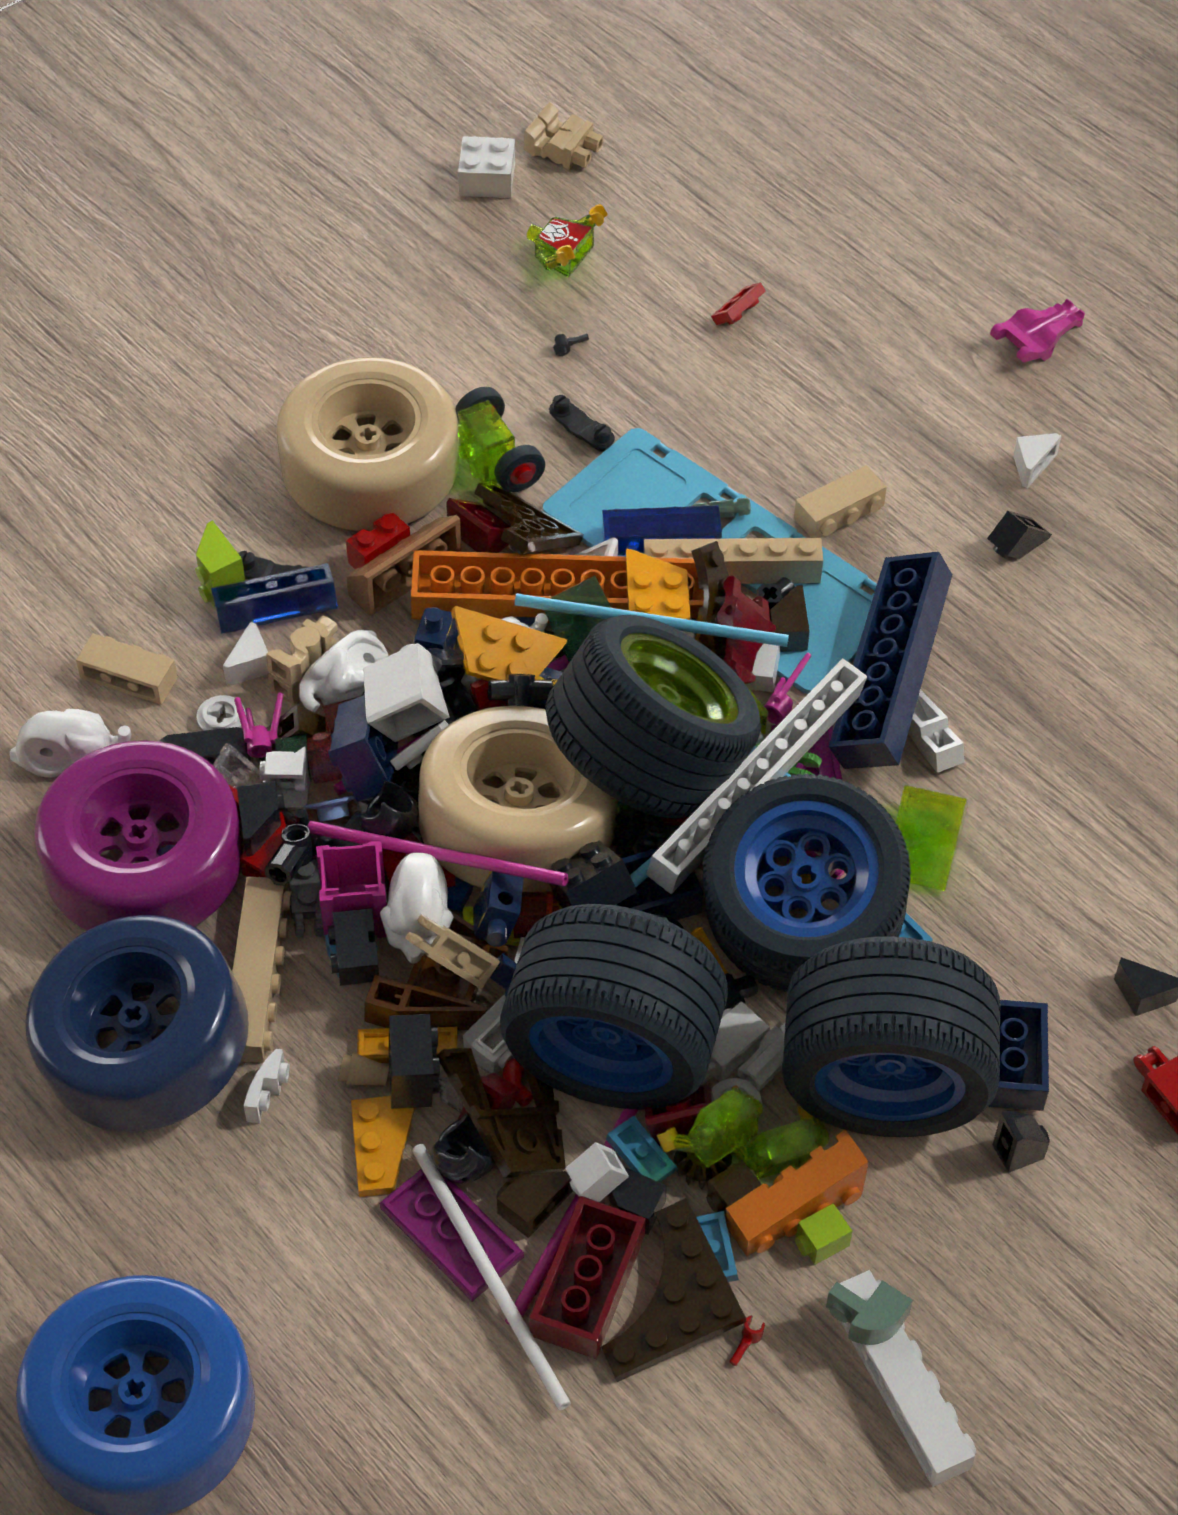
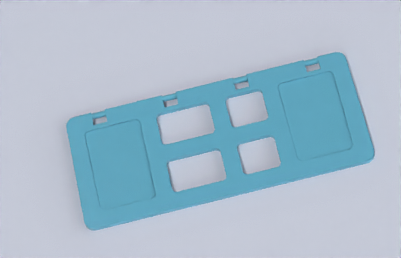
M641 428L629 430L543 504L544 512L584 534L581 542L589 547L615 537L618 540V556L626 557V549L640 552L644 548V539H654L662 533L667 534L673 539L745 538L752 531H757L767 538H806L797 532V529L749 499L751 503V513L749 515L739 516V513H735V518L714 537H707L679 517L700 498H707L712 502L725 499L720 496L726 493L734 499L733 502H737L739 498L748 497L742 493H737L728 487V484L676 450L665 446L659 439ZM659 449L660 451L665 453L666 456L662 459L661 457L653 453V451ZM823 546L821 583H793L795 587L803 585L810 630L808 650L780 652L777 675L785 677L787 681L805 654L810 653L811 658L793 683L794 687L805 694H809L842 658L849 663L855 658L874 593L870 595L860 587L865 584L875 591L877 583L869 579L866 574ZM762 584L741 585L756 594L758 587Z

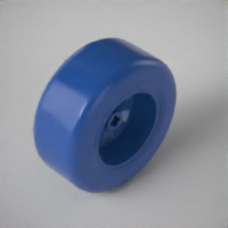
M132 1275L110 1279L90 1286L69 1298L48 1316L32 1337L24 1353L17 1378L16 1404L23 1435L41 1474L62 1497L73 1505L95 1515H169L202 1499L215 1489L233 1469L242 1455L253 1425L255 1390L243 1340L232 1319L211 1297L187 1283L161 1276ZM146 1357H159L169 1360L168 1365L157 1375L143 1371ZM128 1360L130 1371L120 1379H114L106 1373L115 1365ZM176 1381H183L185 1383L186 1391L183 1402L175 1403L163 1400L162 1390L165 1386ZM98 1389L110 1392L112 1394L110 1406L96 1412L89 1410V1394L91 1391ZM138 1394L140 1398L137 1399L134 1395ZM158 1413L170 1421L162 1428L146 1434L144 1422L150 1416ZM118 1417L131 1422L127 1438L111 1437L105 1434V1429Z

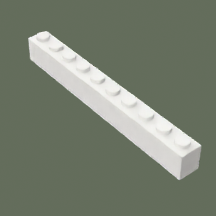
M842 658L755 748L739 768L735 770L733 775L718 787L652 855L646 875L672 894L704 861L711 833L718 820L722 818V815L738 798H741V795L749 790L751 791L753 787L764 784V782L771 779L776 780L778 777H783L856 701L861 694L867 676Z

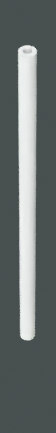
M424 1144L415 1146L412 1149V1153L557 1409L559 1411L564 1410L571 1404L569 1398L443 1177L434 1165Z

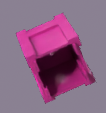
M371 841L368 844L345 847L316 846L321 884L319 899L324 935L328 934L327 926L334 925L333 912L372 908L375 936L377 935V938L387 937L380 916L383 907L387 906L381 841Z

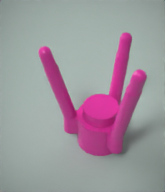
M810 653L805 654L787 681L785 677L780 678L769 700L762 707V714L770 723L779 725L792 711L793 701L787 695V692L811 658Z
M283 693L277 694L270 731H267L265 726H255L251 709L246 708L245 715L240 698L235 697L234 702L243 729L244 741L247 742L249 756L255 758L266 757V752H272V744L278 742L277 730L282 709Z

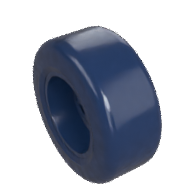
M137 915L114 919L95 926L80 934L63 947L45 967L33 988L27 1006L25 1027L28 1047L37 1068L69 1111L93 1126L115 1132L134 1133L156 1130L175 1124L196 1113L214 1099L227 1085L241 1062L247 1043L249 1022L248 1010L242 990L226 959L211 939L197 928L181 920L158 915ZM150 995L146 1001H135L137 998ZM169 997H175L179 1003L178 1011L172 1014L160 1015L158 1007ZM119 1008H121L116 1016L111 1017ZM160 1029H166L162 1034H160L156 1039L153 1040L156 1033ZM116 1030L117 1039L107 1048L101 1049L97 1043L100 1032ZM131 1044H141L142 1046L140 1048L124 1052L127 1046Z

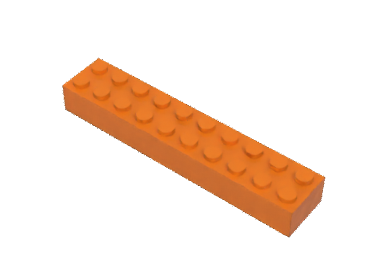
M414 550L411 619L421 620L426 608L435 607L451 612L455 606L498 619L510 616L536 617L537 614L543 613L548 617L547 623L597 625L604 619L515 606L516 593L628 610L626 557ZM656 558L687 570L690 616L697 619L698 610L700 607H703L704 590L699 588L694 559Z

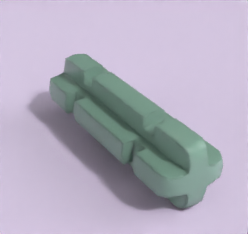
M739 498L737 502H733V499L713 501L710 502V505H706V502L694 505L696 520H707L708 516L716 519L733 517L735 513H739V516L751 513L749 498Z

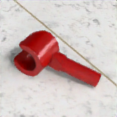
M752 1315L746 1318L747 1322L743 1324L741 1332L742 1339L729 1361L733 1366L738 1365L751 1344L758 1343L762 1339L765 1323L763 1322L759 1330L750 1329Z

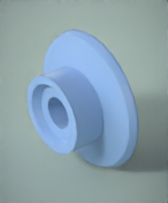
M350 795L307 804L303 807L305 809H316L319 822L349 816L347 803L354 800L355 797Z

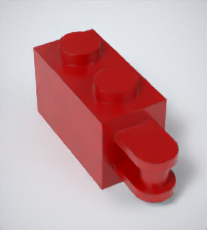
M1152 1046L1148 1049L1147 1054H1138L1133 1058L1135 1067L1145 1078L1141 1091L1178 1135V1056L1168 1060L1158 1047Z

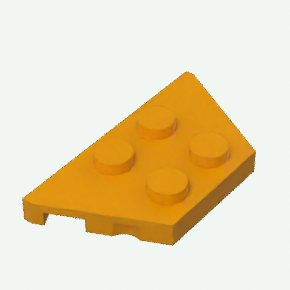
M626 549L628 610L690 620L687 570L638 551Z
M455 606L451 611L452 619H455L459 636H457L459 647L464 654L463 663L466 675L486 681L506 680V674H533L536 680L567 642V639L458 606Z

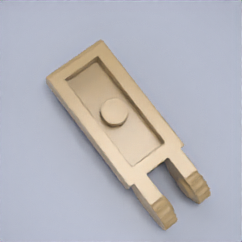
M420 914L417 919L420 925L427 930H431L437 936L431 945L421 936L412 932L407 934L406 940L425 951L426 955L482 989L500 961L443 925L441 927L428 917Z

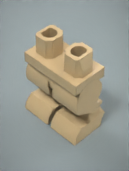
M549 102L539 113L538 118L536 117L525 130L524 151L530 153L532 157L542 156L545 159L548 156L551 161L563 164V168L568 170L574 164L586 168L590 163L592 152L587 150V148L598 153L603 146V136L593 132L594 123L588 120L585 122L573 114L565 122H560L558 118L559 110L554 104Z
M322 616L316 623L307 618L301 624L302 627L290 635L292 655L283 652L281 649L266 653L268 671L270 672L268 673L270 691L276 695L280 692L283 693V699L293 705L300 701V682L309 667L337 643L336 639L332 637L338 631L337 623L326 616Z

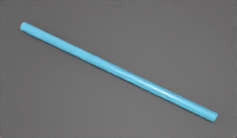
M517 593L515 596V606L600 619L621 615H637L660 621L679 631L783 647L788 645L789 635Z

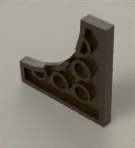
M493 482L478 483L474 494L482 498V502L485 505L500 511L510 522L512 527L504 529L501 540L510 544L509 548L512 551L524 555L528 552H540L542 550H554L555 548L580 545L584 534Z
M715 541L691 550L696 566L699 588L704 590L703 607H700L698 610L697 621L718 624L717 613L721 609L726 596L723 583L729 577L724 562V555L719 548L718 542ZM697 633L694 639L723 660L726 655V638Z
M687 1198L655 1212L663 1236L664 1262L660 1281L652 1300L634 1324L614 1340L601 1346L617 1382L747 1322Z

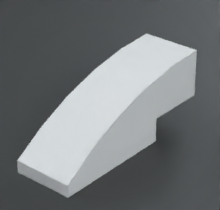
M920 689L908 732L910 737L937 773L965 763L964 743L948 727V717Z

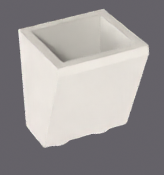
M420 644L406 645L399 652L388 657H380L373 664L363 668L367 723L394 742L450 717L431 653Z

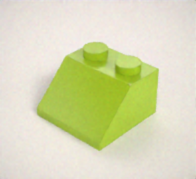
M214 521L208 522L196 552L198 567L195 568V572L201 582L198 590L205 603L210 602L214 609L218 611L248 595L241 556Z

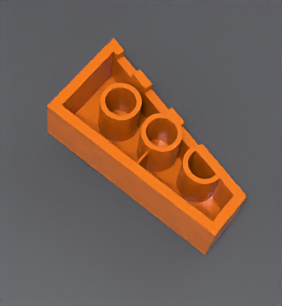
M846 1129L835 1136L838 1142L824 1151L819 1146L810 1152V1158L798 1169L790 1165L781 1171L771 1187L763 1183L726 1208L725 1220L727 1228L746 1257L756 1251L757 1253L765 1252L773 1246L776 1240L785 1235L787 1237L796 1235L798 1222L833 1203L836 1207L842 1204L850 1205L861 1197L869 1161Z

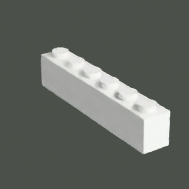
M868 1270L840 1284L865 1301H868L881 1281L875 1280L871 1271ZM841 1322L847 1334H849L851 1324ZM903 1323L892 1338L880 1344L864 1345L852 1341L932 1487L971 1470L976 1454L975 1445L971 1437L967 1433L963 1434L957 1424L958 1417L954 1407L950 1402L945 1403L939 1392L940 1385L937 1377L931 1370H926L921 1361L922 1353L915 1340L910 1341L904 1331L905 1324Z

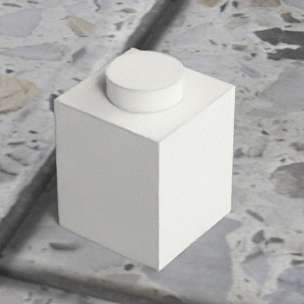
M596 1142L565 1168L572 1179L570 1186L578 1196L600 1202L629 1177L615 1151Z

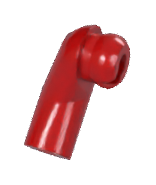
M511 1058L503 1068L502 1077L521 1089L516 1102L521 1107H525L532 1101L533 1094L521 1083L524 1068L516 1059Z

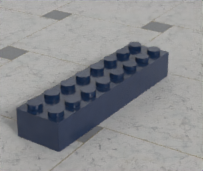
M939 551L886 557L853 663V666L864 673L867 679L860 696L837 719L828 746L843 769L897 766L900 764L953 575Z

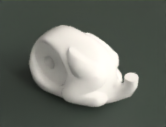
M361 629L353 631L339 640L309 667L300 682L299 695L306 709L315 712L320 706V703L315 700L317 698L321 699L326 708L335 710L338 709L339 704L361 697L364 692L363 668L373 664L380 657L389 656L384 645L377 638V634L372 630Z
M66 709L64 712L57 710L40 712L30 718L20 728L16 746L11 749L9 756L12 762L37 776L58 777L65 769L85 755L109 745L130 741L131 730L128 726L124 725L118 729V736H113L104 725L99 714L81 709Z
M410 853L402 859L391 879L388 904L380 912L389 944L394 948L401 949L406 955L407 960L412 964L418 963L426 952L406 940L407 934L409 932L416 933L430 945L437 936L431 930H427L417 921L420 914L428 917L441 927L444 925L449 928L453 920V915L447 908L448 889L443 869L437 859L427 853Z

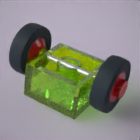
M479 387L464 395L455 408L458 420L459 456L462 460L468 462L473 477L475 479L479 478L481 483H499L508 492H519L535 484L544 473L546 466L544 457L532 445L515 447V437L501 418L505 411V403L501 395L492 387Z

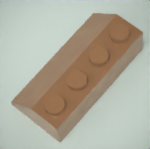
M456 515L439 517L431 523L423 525L417 532L401 540L397 545L378 555L366 565L352 571L347 576L348 596L368 615L372 616L409 592L412 587L414 550L461 552L460 518Z

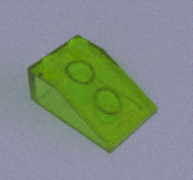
M904 785L895 824L898 825L907 846L906 849L910 859V884L946 891L968 808L966 798Z

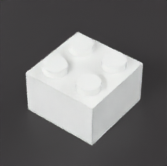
M463 136L458 169L459 196L511 198L515 170V139Z

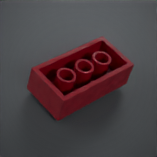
M582 1196L579 1197L529 1318L530 1332L534 1338L597 1360L645 1238L646 1218Z

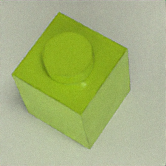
M833 1203L798 1222L795 1243L803 1256L808 1255L813 1264L816 1265L849 1247L853 1230Z

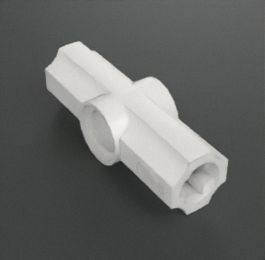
M785 1023L780 1028L775 1026L770 1029L762 1039L759 1049L738 1069V1076L742 1080L751 1083L759 1092L782 1069Z

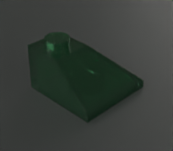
M595 575L550 597V599L612 608ZM544 610L555 636L567 639L562 650L569 662L591 630L604 620Z

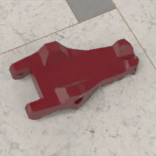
M733 575L727 577L723 583L726 595L725 601L717 613L718 624L775 633L776 625L770 622L768 601L762 596H756L751 600L741 592V581ZM726 638V655L723 661L740 677L745 685L755 682L756 676L752 671L757 652L763 643Z

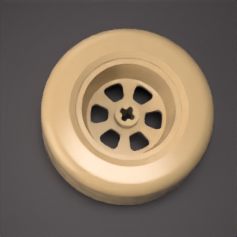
M378 357L353 358L332 363L304 378L286 397L278 415L277 443L285 486L293 500L305 512L331 526L352 531H361L362 529L372 531L374 529L373 522L390 513L397 515L406 524L412 523L437 507L448 495L456 480L459 469V439L455 407L441 384L432 376L413 365ZM390 447H396L390 451H387Z
M500 706L479 710L463 716L448 725L432 740L424 754L420 767L418 825L422 840L427 845L551 869L553 863L563 858H572L580 853L581 847L588 843L601 841L610 848L615 832L618 800L591 783L563 755L549 730L546 709L530 706ZM437 860L451 874L479 888L483 887L490 872L488 870ZM527 878L523 880L522 894L552 891L549 883Z

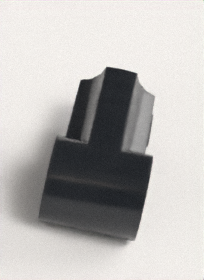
M302 824L289 825L282 830V843L265 867L266 877L271 879L275 885L285 886L287 882L292 881L301 866H305L313 860L310 830Z

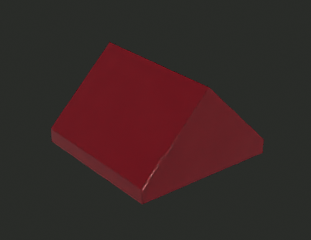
M448 499L446 502L447 516L456 515L460 518L461 540L476 552L499 553L509 545L501 540L504 529L511 527L509 524L478 502Z
M711 1084L701 1085L693 1094L670 1106L655 1109L645 1107L647 1128L651 1137L659 1146L661 1145L656 1135L664 1133L672 1127H675L680 1138L687 1139L702 1109L714 1101ZM719 1121L705 1129L708 1134L721 1131Z

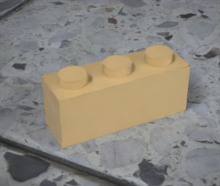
M865 465L796 499L794 519L811 538L829 536L835 530L847 524H853L859 518L881 509L885 503L887 486Z
M94 633L76 659L81 679L160 705L163 704L178 679L174 659L164 654H155L143 650L136 645L118 642L112 637H103Z

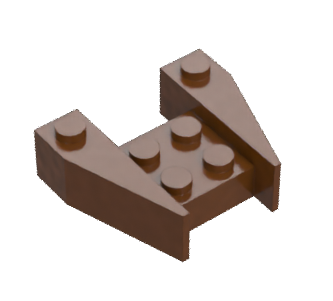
M452 913L453 920L449 929L496 958L502 953L508 957V947L505 945L494 947L489 945L487 941L476 938L474 936V926ZM425 953L421 960L414 964L407 983L379 975L374 976L365 999L364 1022L389 1028V1016L430 1014L431 1027H457V1030H469L488 1011V1006L474 1003L479 989L477 986L434 961Z

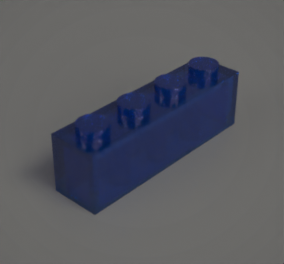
M719 505L602 510L603 542L615 537L618 540V555H626V549H632L644 554V539H721L722 528Z
M328 563L211 588L221 634L246 629L250 622L256 623L257 626L267 625L273 622L323 613L338 608L334 580Z

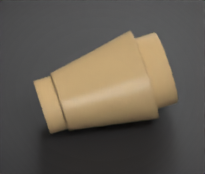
M353 1052L352 1055L343 1054L338 1081H344L346 1085L385 1086L389 1066Z

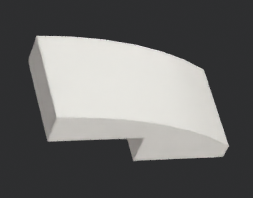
M275 1049L257 1071L249 1087L244 1102L247 1122L260 1124L262 1112L269 1109L270 1094L280 1095L282 1083L288 1082L290 1064L285 1063L283 1049Z

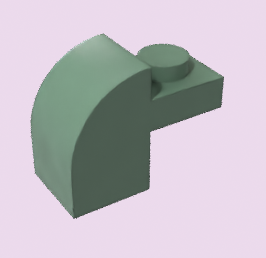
M883 1280L868 1301H865L836 1282L828 1293L826 1308L840 1322L851 1324L848 1339L864 1345H875L889 1340L898 1332L910 1314L913 1300Z

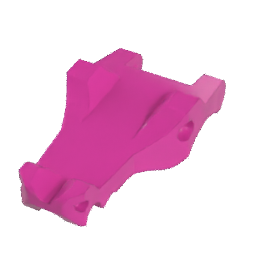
M1066 299L1061 305L1057 302L1053 307L1042 311L1023 308L1018 310L1006 322L995 324L990 331V335L996 340L1004 337L1009 339L1019 348L1016 357L1022 362L1039 358L1045 361L1052 356L1058 340L1064 333L1074 326H1082L1085 312L1078 309L1069 299Z

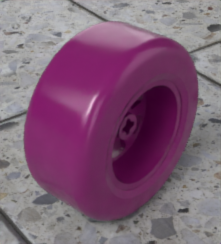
M148 740L128 741L109 745L85 755L65 769L54 780L42 798L35 819V847L49 894L61 912L75 925L85 931L114 919L137 915L170 917L195 927L211 916L225 902L240 874V856L243 854V841L236 802L228 783L215 766L205 758L191 750L174 744ZM162 820H165L179 827L172 831L161 832L157 825ZM122 827L121 832L117 836H106L115 828ZM175 845L161 856L157 854L161 846ZM119 849L123 856L117 862L101 857L100 854L104 851ZM134 861H145L140 863H133Z

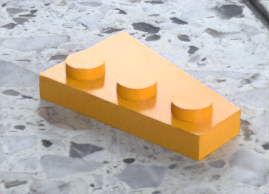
M391 1096L351 1100L359 1197L391 1194L395 1190L405 1144L410 1134L411 1122L416 1108L391 1109Z

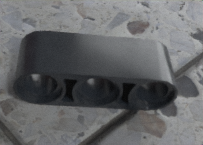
M239 727L171 734L160 740V742L181 746L197 753L214 765L218 771L243 768L251 762V756L247 752V742L244 741L243 729Z

